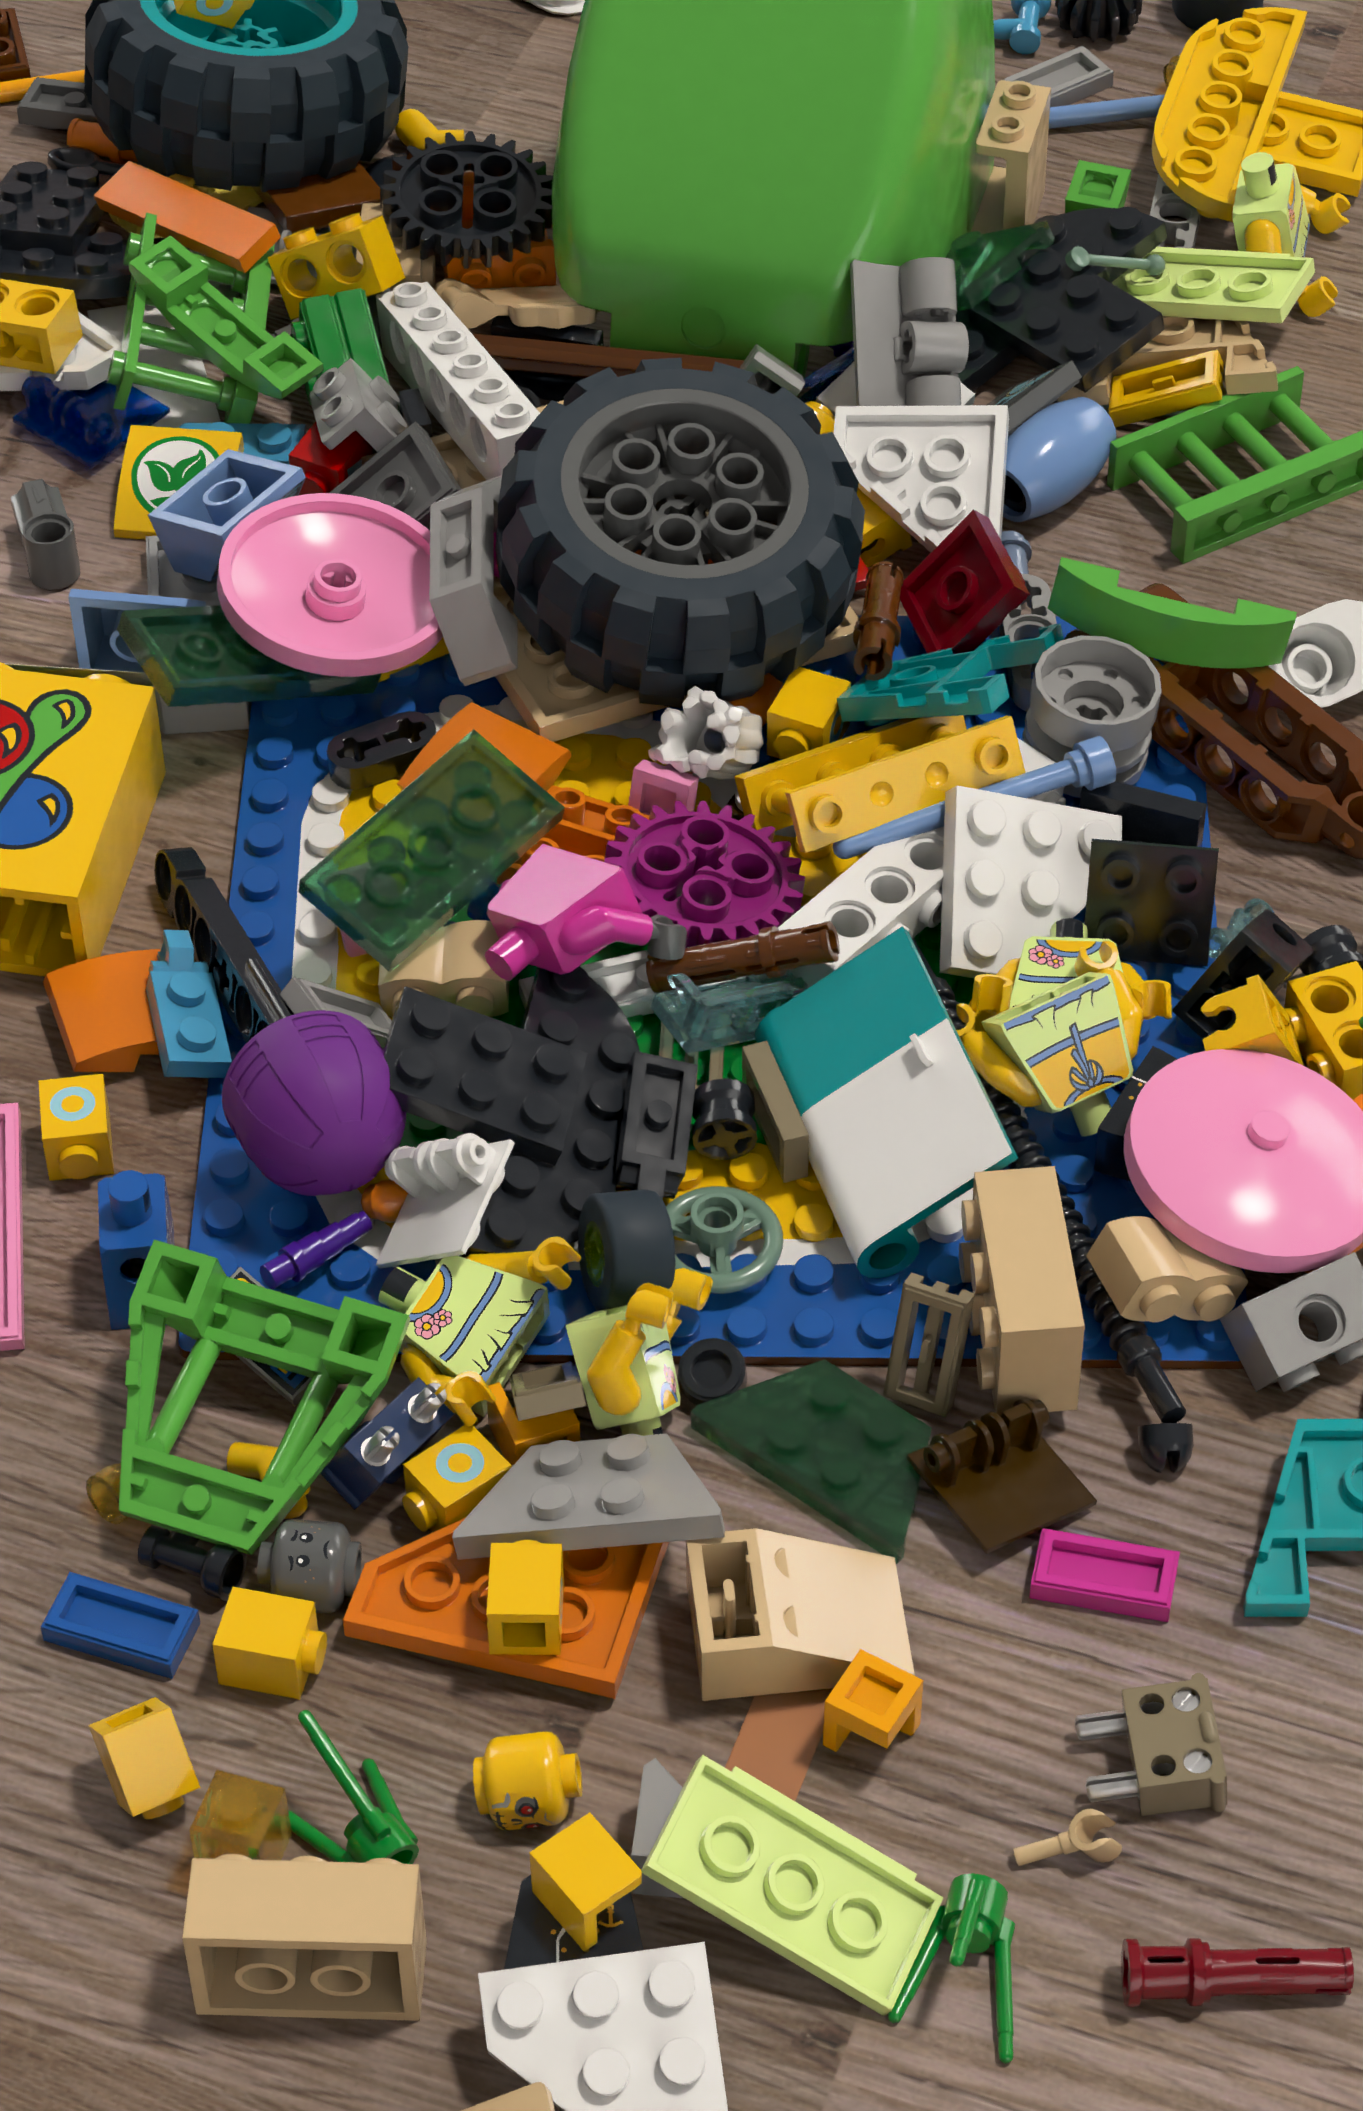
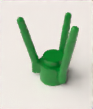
M302 1710L298 1715L299 1722L359 1813L347 1824L344 1830V1836L348 1840L346 1845L347 1851L277 1801H268L265 1805V1810L286 1828L333 1862L365 1863L371 1859L389 1858L402 1864H413L419 1853V1848L416 1845L418 1838L405 1823L375 1761L370 1758L365 1759L362 1762V1769L380 1809L374 1807L312 1713L308 1710Z
M975 1873L962 1874L954 1878L950 1884L946 1905L939 1907L896 2003L887 2016L888 2020L892 2023L901 2021L945 1936L948 1943L953 1946L950 1954V1963L955 1967H959L964 1963L966 1953L984 1952L991 1944L994 1946L998 2055L1000 2061L1006 2064L1013 2060L1014 2030L1011 1943L1015 1923L1004 1917L1008 1902V1892L1001 1883L986 1875Z

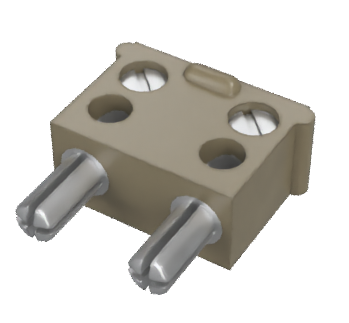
M1195 1673L1192 1675L1191 1680L1122 1689L1123 1710L1078 1715L1076 1717V1734L1081 1741L1126 1735L1133 1771L1088 1777L1086 1780V1791L1091 1802L1137 1796L1141 1816L1211 1807L1215 1812L1225 1810L1227 1805V1775L1208 1678H1205L1203 1674Z

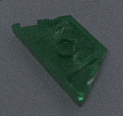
M825 1359L743 1388L735 1393L699 1404L691 1411V1428L882 1555L895 1557L896 1564L904 1558L907 1533L912 1513L915 1512L921 1476L906 1460V1456L911 1452L930 1445L931 1427Z

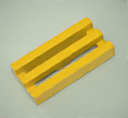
M1213 350L1114 376L1111 381L1109 415L1115 428L1222 400L1220 386H1223L1221 372H1224V363L1219 351Z

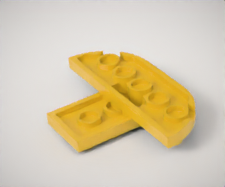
M1278 7L1244 9L1242 18H1235L1219 25V20L1215 18L1200 27L1186 42L1156 117L1152 138V157L1155 167L1166 185L1182 200L1195 207L1202 216L1233 222V206L1239 173L1242 170L1241 163L1247 156L1258 152L1271 154L1274 164L1290 163L1295 166L1299 183L1325 189L1332 193H1342L1358 197L1363 184V110L1281 91L1305 27L1307 11Z

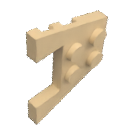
M1163 316L1165 330L1086 393L1076 387H1072L1058 398V402L1076 397H1086L1097 402L1099 405H1109L1113 375L1126 374L1213 350L1219 351L1224 366H1226L1225 382L1227 395L1278 391L1277 370L1273 361L1268 362L1266 360L1265 348L1260 340H1254L1251 336L1248 321Z

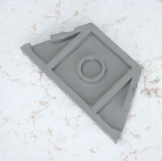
M626 1434L610 1439L576 1442L558 1440L549 1444L531 1445L453 1531L452 1539L457 1559L462 1560L490 1557L491 1543H514L520 1540H535L541 1543L562 1544V1551L721 1538L725 1537V1526L721 1508L668 1434L644 1436Z

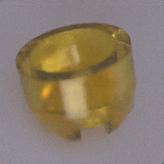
M121 1463L104 1467L89 1477L86 1482V1491L92 1506L103 1519L112 1524H120L129 1518L123 1516L119 1511Z

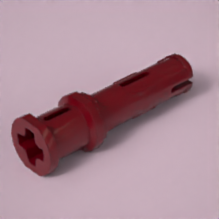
M1135 1938L1124 1939L1121 1951L1123 2000L1126 2007H1139L1142 1999H1186L1189 2006H1202L1203 2003L1210 2002L1211 1996L1350 1995L1354 1983L1353 1957L1350 1947L1327 1949H1210L1208 1942H1202L1200 1938H1187L1184 1946H1140Z

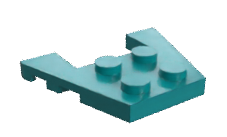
M1061 624L1038 628L1040 634L1038 638L1011 642L1009 635L987 639L975 651L953 654L952 648L893 661L892 669L885 678L872 681L865 679L866 675H864L837 698L842 722L865 721L866 726H877L902 718L993 713L1010 696L1004 674L985 675L994 669L1038 663L1044 651L1058 641L1064 640Z
M1297 1419L1254 1571L1247 1589L1243 1606L1244 1617H1307L1310 1607L1306 1551H1363V1419Z

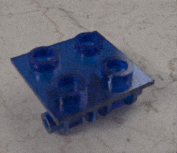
M41 375L38 377L30 376L24 381L21 391L25 396L26 408L13 416L12 419L14 423L92 469L127 443L131 425L152 426L170 413V407L132 386L125 410H118L113 408L116 385L108 384L107 380L88 390H59V387L55 386L51 379Z

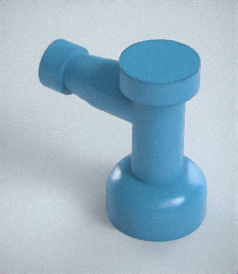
M1011 0V7L1018 18L993 20L994 39L1009 40L1011 48L1020 54H1031L1037 51L1041 41V33L1037 28L1038 20L1049 12L1052 0Z

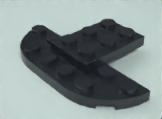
M33 161L13 165L0 182V279L74 290L76 299H106L127 296L132 275L129 271V266L123 265L128 240L112 232H101L88 236L105 212L99 208L93 195L114 175L99 174L98 170L91 167H74L68 171L47 169L45 164ZM161 237L154 238V242H153V243H154V244H157V243L161 242L162 240H164L165 238H161Z
M1133 207L1083 209L1057 216H1043L1037 219L1031 227L1023 230L956 282V322H962L965 325L969 340L967 363L964 370L958 373L960 382L974 392L1022 354L1048 371L1072 360L1082 376L1079 379L1080 382L1074 387L1084 393L1090 390L1165 330L1163 316L1161 312L1112 284L1115 279L1129 268L1087 265L1081 271H1073L1065 261L1066 254L1074 247L1079 246L1084 248L1088 254L1143 258L1167 239L1165 222L1142 213Z
M580 966L572 972L562 975L539 967L536 968L521 1028L405 986L397 1002L383 1049L384 1058L390 1072L389 1089L396 1096L402 1111L465 1134L473 1133L490 1143L509 1139L515 1143L504 1167V1179L492 1194L481 1218L479 1235L468 1248L466 1254L459 1256L465 1258L470 1254L535 1251L544 1240L556 1236L563 1238L576 1250L579 1239V1218L584 1202L591 1194L615 1192L617 1187L618 1173H615L628 1065L634 1051L640 1052L636 1036L623 1011L614 999Z

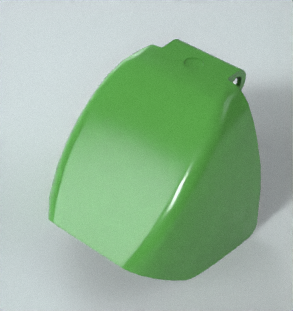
M585 0L568 71L552 181L554 258L561 288L578 304L586 308L611 313L610 347L745 360L757 344L783 363L791 366L804 379L810 345L832 346L853 341L850 263L853 260L892 266H901L910 260L926 257H943L956 261L971 236V230L994 167V156L976 153V141L995 90L992 0Z

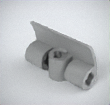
M926 257L910 260L901 266H892L853 260L850 263L856 406H960L961 384L958 373L964 370L967 363L969 340L965 325L962 322H956L955 261L943 257Z

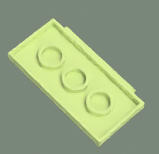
M1156 247L1143 259L1153 254L1162 256L1165 261L1163 273L1152 276L1146 270L1128 269L1115 279L1112 284L1161 312L1162 316L1283 323L1314 275L1315 268L1313 258L1291 257V254Z
M704 1755L695 1762L641 1869L644 1875L882 2016L892 2011L944 1898L915 1881L917 1874L738 1767L735 1766L730 1771Z

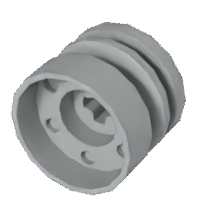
M1077 636L1058 641L1042 653L1035 667L1030 691V708L1025 718L1026 727L1022 734V741L1057 763L1064 760L1065 753L1073 751L1075 743L1095 736H1101L1107 742L1115 761V781L1133 785L1139 781L1148 758V748L1152 739L1151 729L1156 720L1162 693L1160 674L1146 655L1130 644L1112 638ZM1073 784L1064 786L1063 793L1080 798L1082 787L1075 788Z

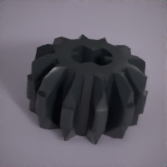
M1055 0V6L1057 7V15L1060 20V28L1072 30L1073 38L1078 39L1086 36L1090 37L1093 43L1098 38H1105L1110 42H1114L1117 35L1125 36L1131 34L1132 27L1138 23L1139 15L1142 12L1143 0Z

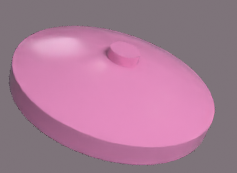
M315 493L288 497L267 504L241 520L231 531L222 547L219 558L217 591L221 608L227 620L246 642L264 655L282 664L302 671L327 676L359 677L375 675L401 668L416 661L434 648L443 637L429 601L430 531L420 522L394 507L364 497L346 494Z
M1216 1049L1194 1053L1177 1059L1159 1070L1144 1085L1126 1124L1124 1134L1125 1164L1129 1178L1143 1204L1179 1240L1223 1263L1247 1270L1268 1273H1296L1321 1268L1347 1256L1363 1242V1111L1343 1090L1331 1081L1301 1064L1269 1053L1242 1049Z

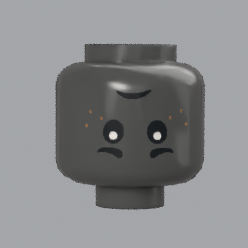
M286 1520L278 1528L274 1542H261L257 1567L258 1583L270 1584L271 1594L314 1601L316 1613H336L343 1606L346 1597L352 1598L360 1578L362 1562L361 1542L351 1541L347 1528L338 1522Z

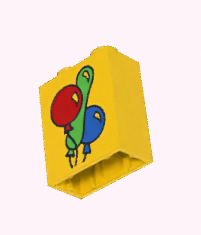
M0 662V971L45 977L46 973L64 966L101 956L166 774L155 688L153 686L131 684L120 677L110 674H93L85 678L21 671Z

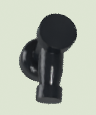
M151 1525L145 1531L138 1548V1561L141 1565L156 1569L163 1564L200 1577V1584L204 1592L223 1601L228 1600L232 1587L239 1588L246 1570V1553L221 1544H216L208 1551L195 1546L200 1539L175 1531L170 1532L168 1529L156 1525Z

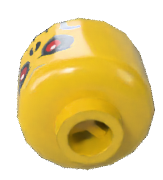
M544 1731L496 1737L487 1744L484 1757L474 1758L473 1783L478 1811L480 1815L490 1814L495 1825L501 1830L559 1824L567 1816L569 1798L582 1796V1773L578 1754H565L561 1741L553 1732Z

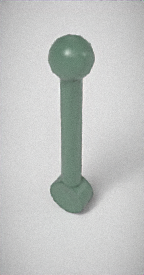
M1077 246L1069 251L1065 257L1068 267L1073 271H1081L1087 265L1141 269L1146 270L1152 276H1157L1163 273L1165 269V261L1158 254L1149 255L1146 259L1088 254L1084 248Z

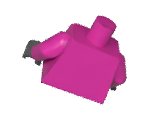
M542 844L511 879L505 880L501 884L498 894L490 901L487 908V915L499 940L485 952V959L490 968L500 978L508 981L512 980L528 964L561 975L570 973L604 947L616 941L640 946L648 943L647 954L659 959L677 960L683 958L685 953L686 928L680 924H674L671 919L664 915L650 917L643 914L622 867Z

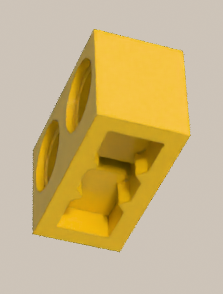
M355 213L329 223L331 232L317 236L314 227L283 238L286 247L267 258L291 320L299 317V302L305 298L326 294L334 296L337 292L358 288L365 290L367 297L383 292L406 278L383 215L362 221L360 213ZM352 246L360 252L363 258V265L355 259ZM307 261L314 266L317 278L309 272Z
M0 279V366L56 374L83 336L74 290Z
M1357 961L1288 981L1284 1010L1289 1015L1300 1053L1307 1063V1068L1331 1081L1352 1100L1363 1094V1029L1359 1025V1019L1363 1017L1362 968Z

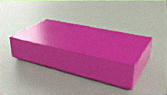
M1042 1528L1031 1580L1030 1599L1168 1622L1180 1552Z

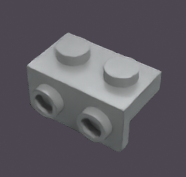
M352 358L339 368L334 367L324 372L317 379L313 390L309 394L321 442L329 450L335 448L356 430L379 452L407 428L406 421L396 408L400 400L393 388L381 376H377L372 380Z

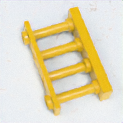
M960 715L902 718L736 775L734 778L744 816L749 814L755 815L753 828L760 830L764 827L773 826L776 828L775 831L794 825L800 851L807 853L867 832L915 811L945 801V792L957 785L979 789L1026 772L1012 716L1006 715L966 729L964 716Z

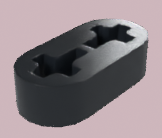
M407 711L362 725L335 736L327 747L328 770L331 780L337 786L344 789L359 790L402 776L425 745L437 733L434 721L429 716L420 712Z

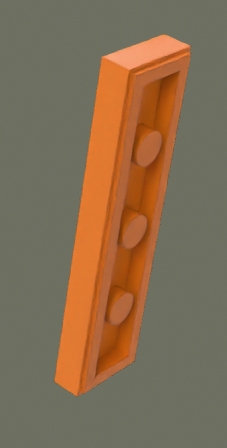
M128 161L93 195L101 210L139 227H142L146 213L157 215L155 234L164 238L171 235L183 246L207 257L214 258L243 273H246L281 238L275 223L131 161Z

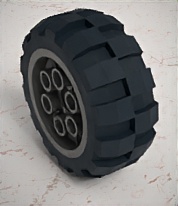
M682 358L641 360L635 373L617 377L609 367L576 382L565 394L563 405L551 400L516 441L514 457L503 469L498 502L495 551L500 584L514 603L513 612L545 654L548 656L562 650L565 653L564 664L571 675L605 693H608L615 683L639 690V703L681 708L687 691L694 686L703 691H713L718 699L727 702L750 697L763 686L764 675L770 673L782 682L793 671L807 662L824 647L825 638L842 623L855 591L863 540L865 510L857 496L859 481L833 432L820 434L821 424L814 410L784 387L775 394L757 387L754 372L719 362L714 363L712 372L683 369ZM638 550H642L641 555H638L635 552ZM708 560H712L714 564H708Z

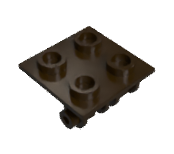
M1021 1398L1014 1402L1012 1408L1003 1411L1001 1416L995 1412H989L982 1415L980 1420L972 1419L965 1423L963 1429L950 1435L944 1433L932 1437L930 1445L911 1452L906 1456V1460L986 1554L1086 1510L1097 1503L1096 1498L1042 1438L1043 1426L1049 1423L1050 1416L1045 1404L1038 1399L1031 1401L1028 1398Z

